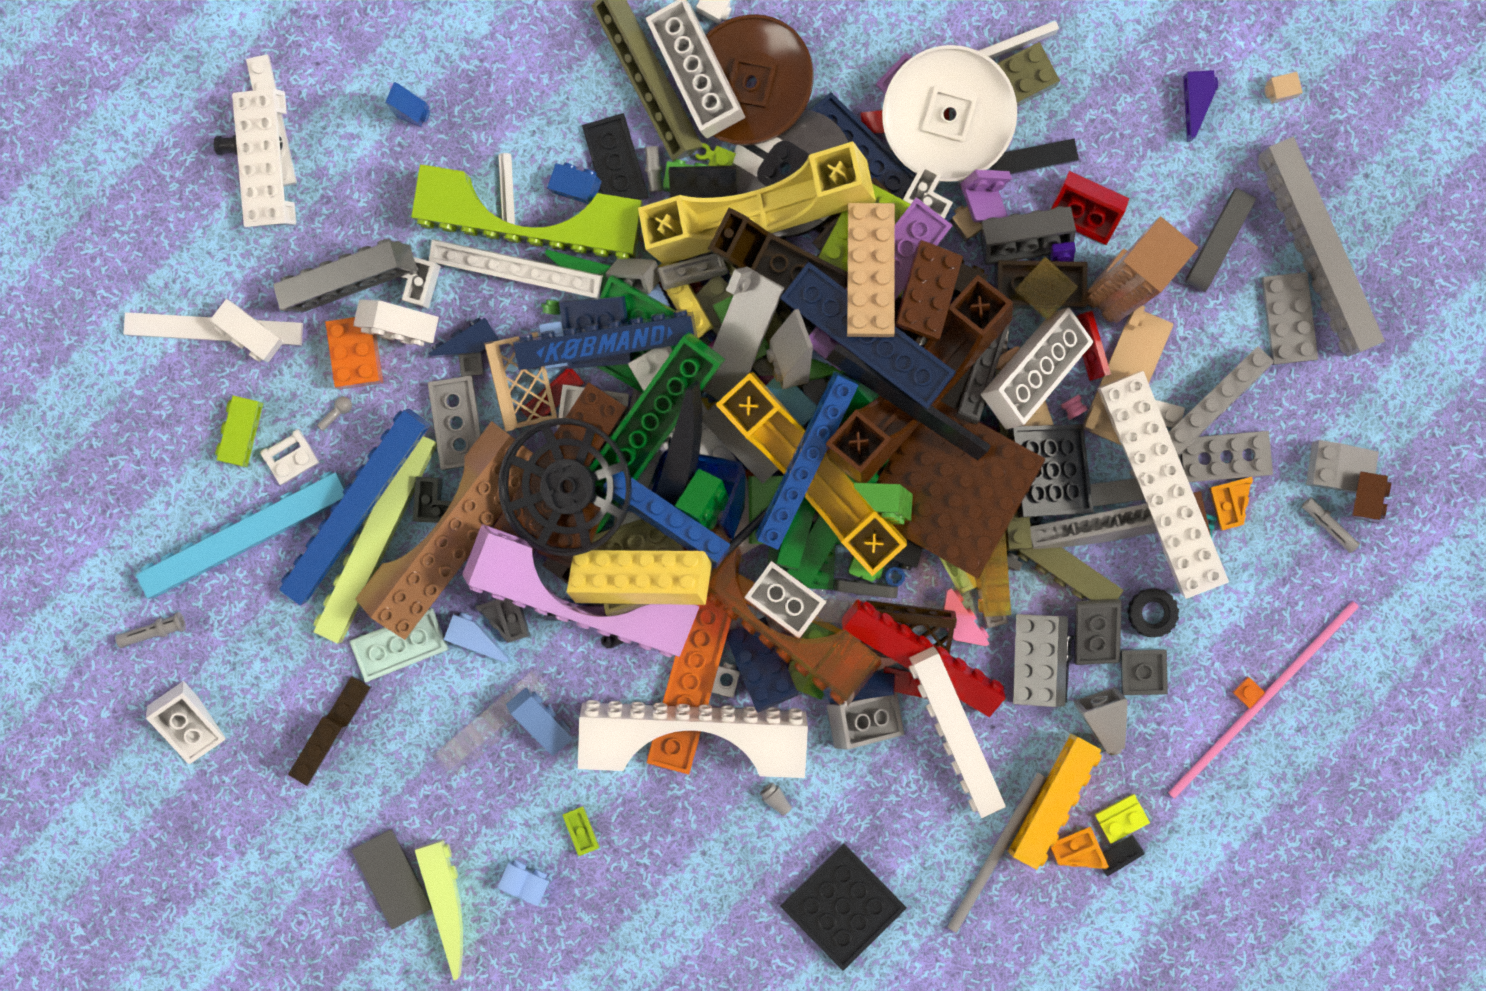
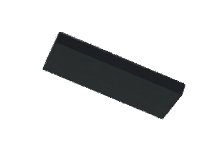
M624 113L582 125L593 166L597 173L596 176L602 181L600 185L601 193L637 200L649 198Z

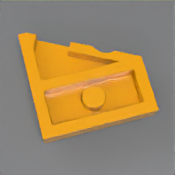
M1252 477L1209 488L1220 531L1244 525L1245 510L1249 502L1250 485L1253 482Z
M1091 827L1057 840L1053 847L1050 846L1058 866L1107 869L1109 867Z

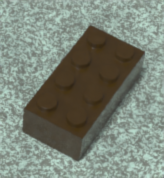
M998 260L995 264V288L1013 302V308L1065 309L1069 307L1071 310H1083L1087 307L1088 262Z

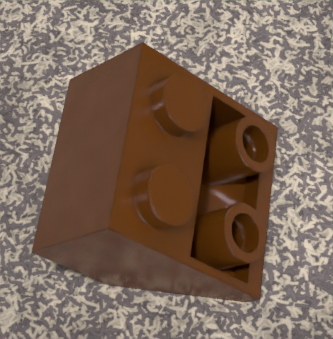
M1360 471L1352 514L1353 518L1379 524L1380 519H1385L1388 504H1383L1384 497L1389 498L1392 482H1387L1388 476Z

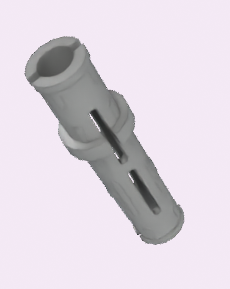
M1312 497L1302 504L1301 508L1315 519L1314 522L1317 525H1321L1348 553H1352L1357 549L1360 543L1330 516L1331 513L1328 510H1324Z

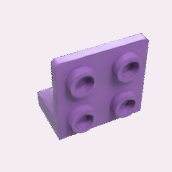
M975 169L960 183L973 222L982 223V221L991 217H1008L999 191L1012 180L1009 171Z

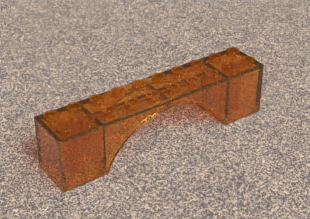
M714 527L712 530H710L726 542L729 543L731 541V539H729L726 535L720 532L717 528ZM738 546L710 573L707 592L708 600L716 607L722 605L724 607L723 610L726 612L725 614L735 622L737 619L741 620V625L751 635H754L756 632L759 635L758 638L769 649L772 647L776 648V653L785 662L789 663L791 660L795 664V669L804 677L810 675L813 678V684L820 690L824 691L827 689L830 691L829 695L839 705L845 703L849 706L882 664L881 658L845 629L827 637L803 639L781 634L762 623L747 607L742 596L739 583V565L742 552Z

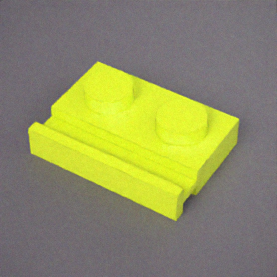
M1131 794L1094 814L1110 844L1150 823L1135 794Z

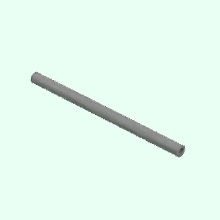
M1037 772L947 927L952 931L958 932L1047 778Z

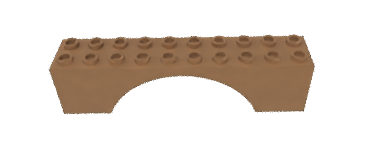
M1160 216L1128 251L1123 248L1087 289V304L1094 309L1097 307L1102 311V317L1108 322H1119L1160 294L1199 247Z
M490 422L464 456L465 465L460 485L450 506L438 524L423 541L406 555L395 561L382 563L355 598L370 618L404 640L470 556L481 525L484 524L492 527L503 513L498 489L499 472L503 458L510 445L515 441V438L494 422ZM522 445L516 456L529 461L534 453ZM511 465L508 479L510 501L521 486L524 469L515 465Z

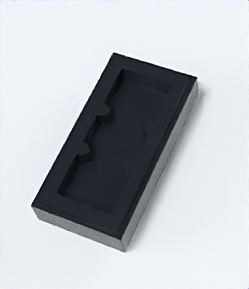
M1133 833L1102 852L1109 866L1107 869L1102 870L1108 877L1145 854Z

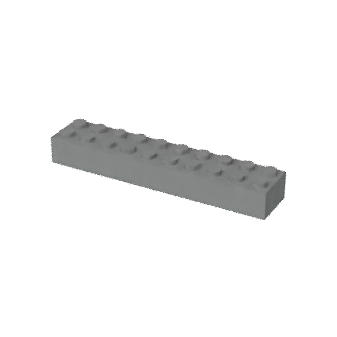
M1294 136L1268 147L1258 156V165L1261 171H1265L1268 177V188L1271 192L1274 191L1276 195L1277 208L1280 212L1284 213L1286 218L1285 226L1289 232H1292L1295 238L1294 246L1298 252H1301L1304 258L1303 266L1306 272H1310L1312 276L1313 289L1316 293L1319 292L1322 299L1321 307L1325 313H1328L1331 319L1330 327L1334 333H1337L1340 339L1339 347L1341 351L1349 357L1385 342Z

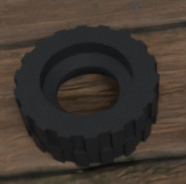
M1156 588L1141 590L1129 602V609H1127L1128 620L1131 622L1132 628L1139 634L1156 638L1169 634L1175 628L1176 622L1179 620V608L1177 607L1176 600L1173 599L1171 594L1166 593L1167 591ZM1149 602L1159 603L1164 610L1163 619L1156 624L1146 622L1142 615L1144 606Z

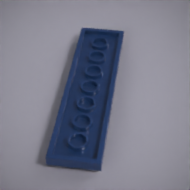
M830 92L811 111L821 113L834 121L846 135L848 141H853L867 159L871 180L875 177L894 196L903 200L916 174L906 167L862 121ZM951 208L945 217V220L948 222L956 215Z
M808 262L780 299L792 309H799L800 314L928 410L954 377L956 371L895 326L894 337H847L848 291Z

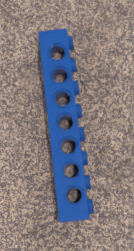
M834 371L755 533L757 541L777 550L779 549L827 451L826 443L835 434L856 392L858 384L855 380Z

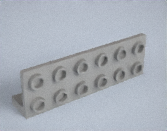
M748 267L735 269L726 291L734 296L712 348L726 360L703 392L719 401L750 373L784 290V287Z

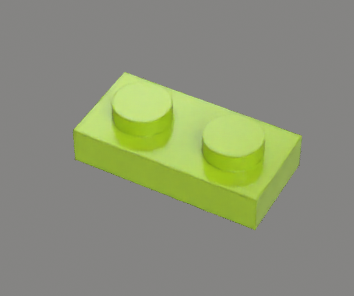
M584 805L562 814L578 856L600 848Z

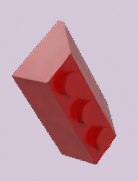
M1069 171L1050 210L1060 206L1064 208L1071 207L1076 232L1107 245L1126 211L1129 198Z

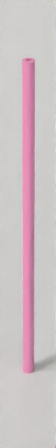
M1354 601L1329 624L1265 691L1260 699L1168 792L1174 799L1359 608Z

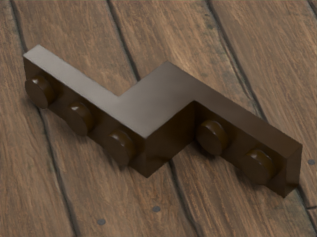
M354 676L350 677L329 714L321 718L289 771V776L309 786L332 746L339 743L372 688L371 686Z

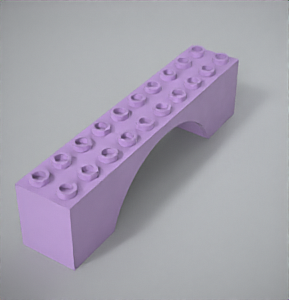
M484 524L481 525L462 574L466 583L470 585L469 588L479 593H483V590L488 591L496 599L504 600L508 598L513 600L512 603L523 608L526 605L535 607L534 611L540 614L547 615L549 612L555 614V618L561 621L568 622L569 619L576 621V625L584 629L593 627L598 629L597 632L602 635H617L618 639L623 642L639 643L638 646L646 650L658 649L660 654L667 657H672V655L680 657L699 609L698 605L649 604L619 615L607 616L604 606H584L568 602L553 594L541 583L534 567L532 548L527 541L521 537Z

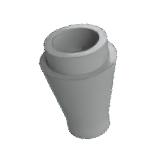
M772 782L760 792V795L763 797L762 801L782 816L792 809L779 785H775Z

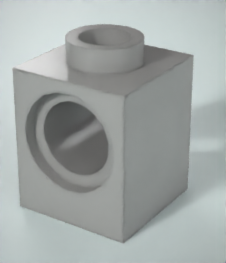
M724 663L723 666H718L712 693L731 698L734 697L740 671L736 670V665ZM724 673H729L733 677V682L728 686L720 682V677Z

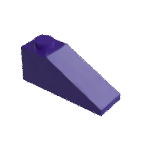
M1214 70L1188 71L1183 76L1187 142H1191L1196 138L1215 95V90H1218V78L1215 77Z

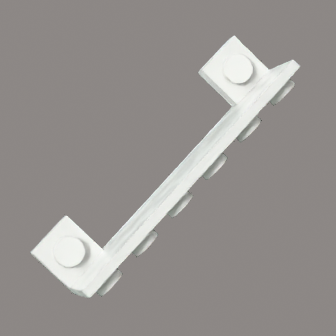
M272 88L233 93L244 226L296 225L295 203L285 201L277 119V114H287L285 92Z

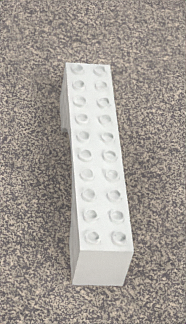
M1138 371L1097 388L1112 427L1139 483L1180 594L1187 599L1228 583V578L1144 371Z
M589 700L586 703L582 702L579 716L578 769L624 771L632 756L648 742L673 732L703 731L723 737L738 746L751 759L759 776L805 778L808 724L806 711L791 708L789 711H783L770 707L757 713L755 707L752 706L744 707V709H735V707L728 705L721 708H712L711 705L690 707L688 704L667 706L665 703L645 705L642 702H633L631 704H622L619 701H611L608 704L600 703L597 700Z

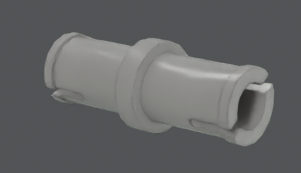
M658 146L645 147L647 165L645 173L648 174L649 192L663 191L661 171L663 170L659 162Z

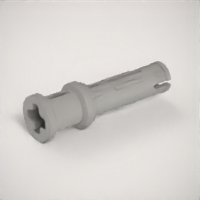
M176 612L174 616L165 619L158 618L153 624L117 634L116 643L118 647L123 648L156 636L164 638L169 633L175 631L183 632L186 630L184 617L180 612Z

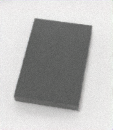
M1120 599L1075 601V665L1120 663L1122 606Z

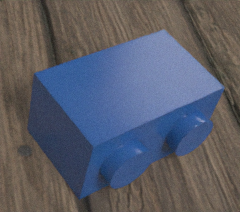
M566 162L563 165L556 163L547 189L553 194L589 204L598 193L602 182L596 176L597 173L589 169H584V171L577 170L576 166Z

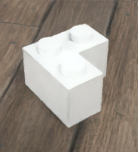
M924 163L903 199L912 204L917 197L944 219L953 203L934 193L943 173Z
M414 257L417 271L400 277L407 279L402 300L429 309L441 266Z

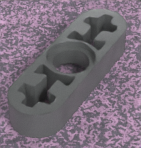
M834 578L833 590L897 598L898 586Z

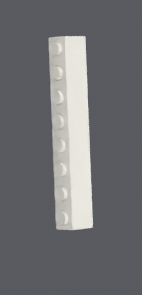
M933 646L909 657L912 663L909 666L910 672L914 679L918 678L921 685L917 686L922 698L927 697L929 704L926 705V708L931 718L935 717L938 722L934 726L939 736H944L946 743H943L948 756L952 755L955 760L951 764L957 775L961 774L963 778L960 784L964 793L969 792L971 796L968 802L972 811H977L981 818L1005 808V803L939 653Z

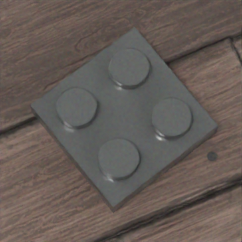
M1166 649L1120 650L1121 691L1123 695L1168 694Z

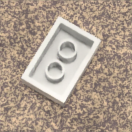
M359 300L353 326L361 328L362 333L381 335V338L389 340H400V343L407 345L424 346V343H433L439 317L380 300Z
M772 561L744 597V600L797 639L802 636L826 603L825 600Z

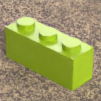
M234 395L232 400L228 401L226 406L227 420L221 426L222 440L221 443L217 444L215 451L218 461L248 468L264 403Z

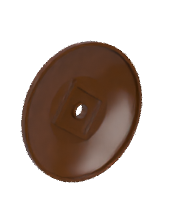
M742 15L726 20L714 27L706 34V37L746 118L716 133L713 137L733 145H755L776 138L798 120L805 110L812 93L814 68L805 42L788 24L766 15ZM750 78H756V85L752 88H747V81Z

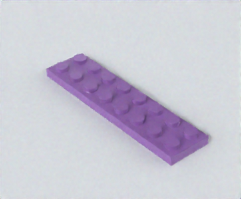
M917 197L895 224L894 301L906 287L918 242L923 240L937 246L953 226ZM815 327L809 335L813 351L826 360V357L838 342L818 327Z

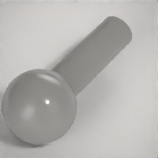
M341 396L336 399L334 403L335 408L317 424L321 431H324L340 414H346L351 410L352 402L348 397Z

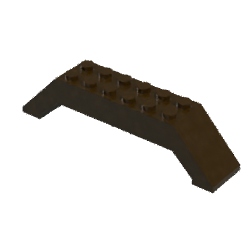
M730 207L708 247V250L736 269L748 267L784 287L782 294H784L808 262L844 289L848 286V272L777 237L749 219V217ZM897 297L894 301V325L902 301L900 297ZM897 327L899 330H901L915 342L920 344L923 336L917 335L915 333Z

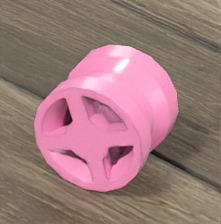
M1080 394L1060 405L1062 409L1066 410L1068 420L1088 410L1087 406L1082 404Z

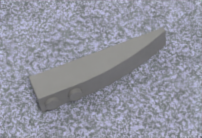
M1147 504L1030 527L1033 549L1088 545L1157 532Z

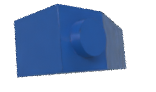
M393 83L385 103L397 118L421 127L423 122L426 123L430 116L428 104L400 84Z

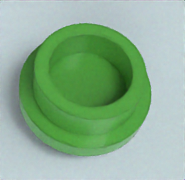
M546 299V303H541L543 313L560 315L558 300Z

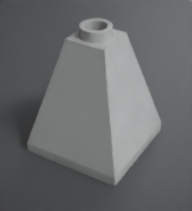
M1116 687L1074 700V705L1104 750L1109 755L1120 754L1122 749L1125 748L1128 702L1124 695Z

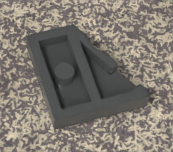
M508 598L504 600L497 599L476 606V609L489 620L494 629L500 632V635L507 643L531 636L523 609L513 604V600Z

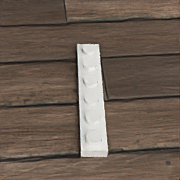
M269 55L246 59L253 91L276 89ZM277 114L279 136L282 138L279 142H283L280 153L283 187L297 184L283 116L282 114Z

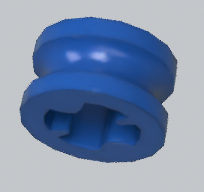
M891 567L885 573L887 584L900 586L905 580V573L899 567ZM893 570H896L897 574L901 575V580H897L898 583H893V580L889 579V574H893Z

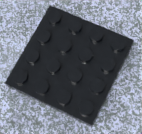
M1083 424L1018 426L1008 429L1009 439L1046 459L1017 510L1018 518L1094 513Z
M845 843L836 849L780 905L842 971L907 909L897 896Z

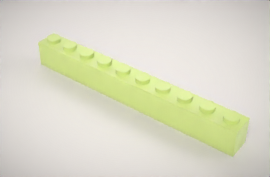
M425 436L422 437L373 507L371 514L362 523L364 528L361 534L358 533L352 543L355 547L352 553H348L343 561L345 568L342 574L336 576L333 582L335 588L332 594L327 595L323 603L325 609L322 615L319 614L314 621L313 626L316 627L314 633L337 644L343 642L360 606L355 598L377 571L415 492L416 476H423L437 447V442Z

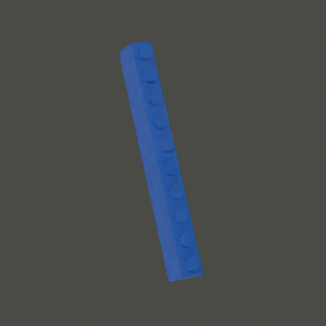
M400 410L393 418L394 425L391 429H386L381 435L380 440L382 442L378 448L375 446L367 456L369 461L366 465H361L356 471L355 476L357 478L353 484L350 482L342 492L344 497L341 501L338 500L330 509L332 512L328 519L325 518L318 526L319 533L316 537L312 536L305 545L307 548L305 553L300 554L293 563L295 565L294 569L291 572L288 571L282 578L281 583L283 584L279 590L301 606L309 601L431 426L429 422L413 410Z

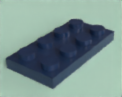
M766 617L728 632L727 642L757 713L799 695Z

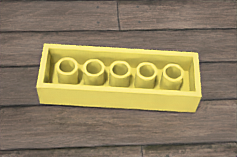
M592 550L573 556L567 593L575 603L706 605L712 562L704 551Z

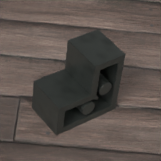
M416 476L413 521L438 523L452 501H441L442 479Z

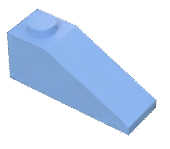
M460 612L459 615L453 614L444 640L496 660L509 663L510 657L476 621L472 620V615Z

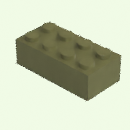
M1040 42L997 63L1005 72L1013 87L1017 107L1055 88L1060 82Z

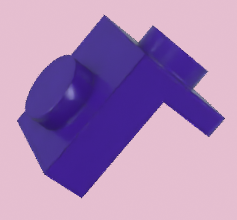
M1075 242L1052 244L1050 260L1074 262Z

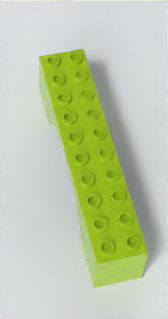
M420 164L411 218L416 220L417 224L421 225V227L434 229L435 225L447 232L456 233V229H460L464 234L471 236L483 233L486 238L499 240L500 236H505V239L514 243H521V240H527L530 245L543 247V243L552 246V249L565 250V247H569L576 253L586 254L588 250L593 251L596 256L608 258V255L612 254L617 259L636 258L641 229L638 208L644 205L642 200L597 193L585 209L569 220L547 227H523L506 222L489 212L478 198L471 178L464 171Z

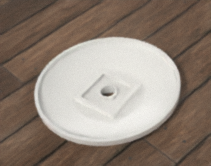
M946 45L934 47L908 60L891 80L883 103L884 132L895 155L913 172L918 173L924 163L943 173L940 181L964 180L975 169H989L1008 148L1017 122L1015 93L1005 72L985 54L964 46ZM949 107L954 108L957 113L956 118L952 121L944 118V111Z

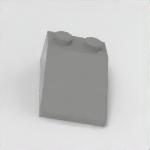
M799 309L794 310L770 339L769 349L766 350L769 363L773 362L775 367L773 369L776 382L780 381L782 389L809 383L813 346Z
M1323 440L1313 441L1306 485L1356 493L1360 471L1376 474L1379 452Z
M897 692L890 696L827 704L835 749L848 750L904 735Z

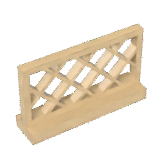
M538 332L528 333L532 334V337L538 336ZM519 336L484 343L506 432L557 418L545 366L540 368L536 376L526 369L520 370L515 380L506 376L505 370L510 363L518 368V364L512 361L515 356V350L508 359L501 354L499 345L509 343L514 346L512 342H516ZM502 358L507 361L505 366L503 364ZM523 371L534 377L528 389L517 383ZM541 372L543 375V380L539 378ZM536 380L545 384L546 390L541 397L530 391ZM508 381L512 382L510 388L508 386ZM515 385L526 391L520 402L511 398L510 392ZM528 393L539 399L533 410L522 404ZM546 394L548 397V401L544 400ZM512 402L517 404L515 410ZM541 402L550 406L552 415L542 417L536 413ZM521 406L531 414L526 421L517 423L515 414ZM533 415L539 417V418L531 419Z

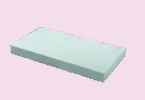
M433 608L424 614L405 640L383 627L349 641L365 682L449 650Z

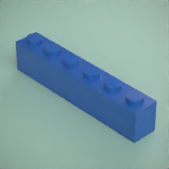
M622 471L612 476L614 480L613 500L623 506L626 483L625 475ZM631 477L632 493L628 510L687 550L704 551L712 562L711 566L716 569L728 553L730 544ZM606 481V483H605L604 486H603L604 493H605L606 495H607V481Z

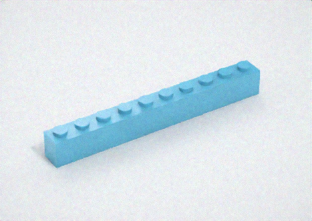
M332 471L320 476V481L314 484L310 481L300 486V491L294 494L291 491L280 497L281 501L275 504L273 502L266 503L260 507L261 511L255 514L249 512L241 516L240 522L233 524V522L227 523L220 527V532L216 534L211 532L202 536L199 543L194 545L191 542L180 548L181 552L175 555L169 553L161 557V562L158 564L150 563L141 568L142 572L136 574V577L147 599H154L331 508L336 501H341L344 497L342 492L346 485L339 473H332Z

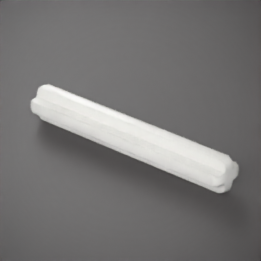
M501 153L498 155L501 218L515 225L512 157L509 153Z

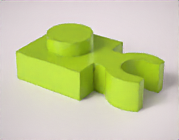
M702 143L703 146L701 148L706 150V154L695 155V158L699 161L709 160L708 166H732L736 153L717 145L715 150L712 151L707 144Z

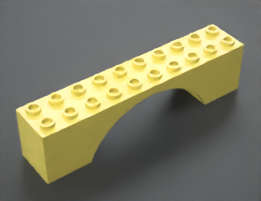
M852 141L810 154L804 165L792 175L775 184L752 192L717 198H694L678 195L639 207L638 212L645 249L663 265L711 252L708 250V247L729 207L749 217V219L768 232L774 233L847 211L848 203H874L876 199L867 159Z

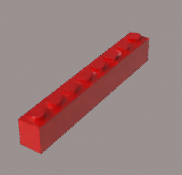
M857 599L842 617V630L908 669L912 665L909 657L934 646L941 657L959 700L989 718L1006 699L1004 687L999 681L991 680L977 668H971L963 659L951 656L943 647H937L925 636H918L913 633L907 625H900L890 615L882 614L875 610L874 606L870 603Z

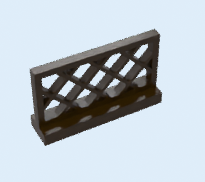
M866 600V602L874 606L875 610L882 614L890 615L895 622L907 625L911 630L917 625H923L927 631L921 635L927 637L931 634L937 641L933 645L943 647L950 654L954 628H956L957 623L955 611ZM939 628L949 629L948 635L942 639H939L934 631ZM860 641L859 655L889 658L876 649H865V643Z

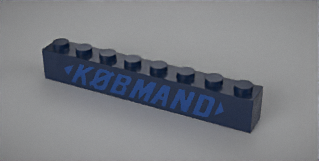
M687 309L674 311V315L665 316V313H657L651 315L649 319H643L642 316L632 317L629 319V322L621 323L620 320H613L607 322L605 326H598V323L586 325L585 329L576 330V327H569L563 329L561 333L554 334V331L551 330L542 332L541 336L532 337V334L521 335L513 344L518 369H530L675 346L688 332L698 338L693 312H687Z

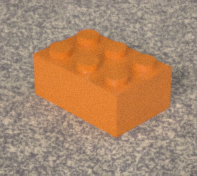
M355 317L325 321L334 386L339 390L383 383L377 334L362 333L361 328L353 326Z

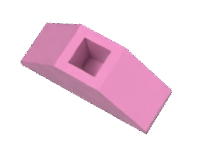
M952 588L947 589L942 609L955 611L957 618L952 640L982 646L989 645L987 641L989 638L988 633L982 626L978 628L974 622L977 619L970 608L965 609L961 603L964 599L957 589L953 591Z

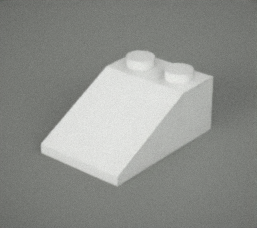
M184 681L147 706L146 719L188 764H191L225 740V736L199 697Z

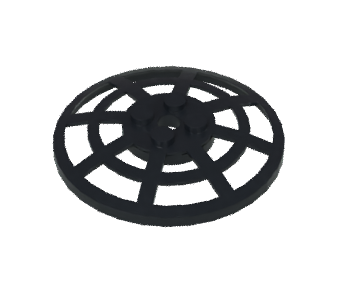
M554 418L529 427L510 445L503 458L499 472V499L508 523L515 533L527 541L529 545L547 554L575 556L600 547L618 531L626 518L630 506L632 493L631 476L622 451L615 441L603 430L583 420ZM556 425H574L586 428L583 441L572 438L556 440L551 427ZM542 430L547 443L537 449L529 461L516 456L526 440ZM595 433L612 447L620 460L619 463L609 466L603 455L595 447L591 446ZM572 445L580 447L576 459H564L559 446ZM548 450H551L555 462L546 469L536 465L538 459ZM588 452L599 461L603 469L591 472L584 464ZM511 465H515L524 469L522 478L523 498L510 502L508 479ZM624 471L626 494L623 508L620 509L612 504L614 493L612 475ZM531 473L542 477L540 483L541 491L532 495L530 493ZM603 478L607 479L606 499L595 494V481ZM565 480H569L573 484V489L570 493L563 489ZM544 500L553 510L548 520L540 514L534 503ZM590 503L600 507V512L586 523L583 509ZM527 506L534 519L544 526L538 539L522 526L514 510ZM607 512L618 518L614 526L604 536L591 543L588 530L598 524ZM574 513L576 527L556 525L561 514ZM553 531L561 534L579 533L582 547L560 548L546 543Z

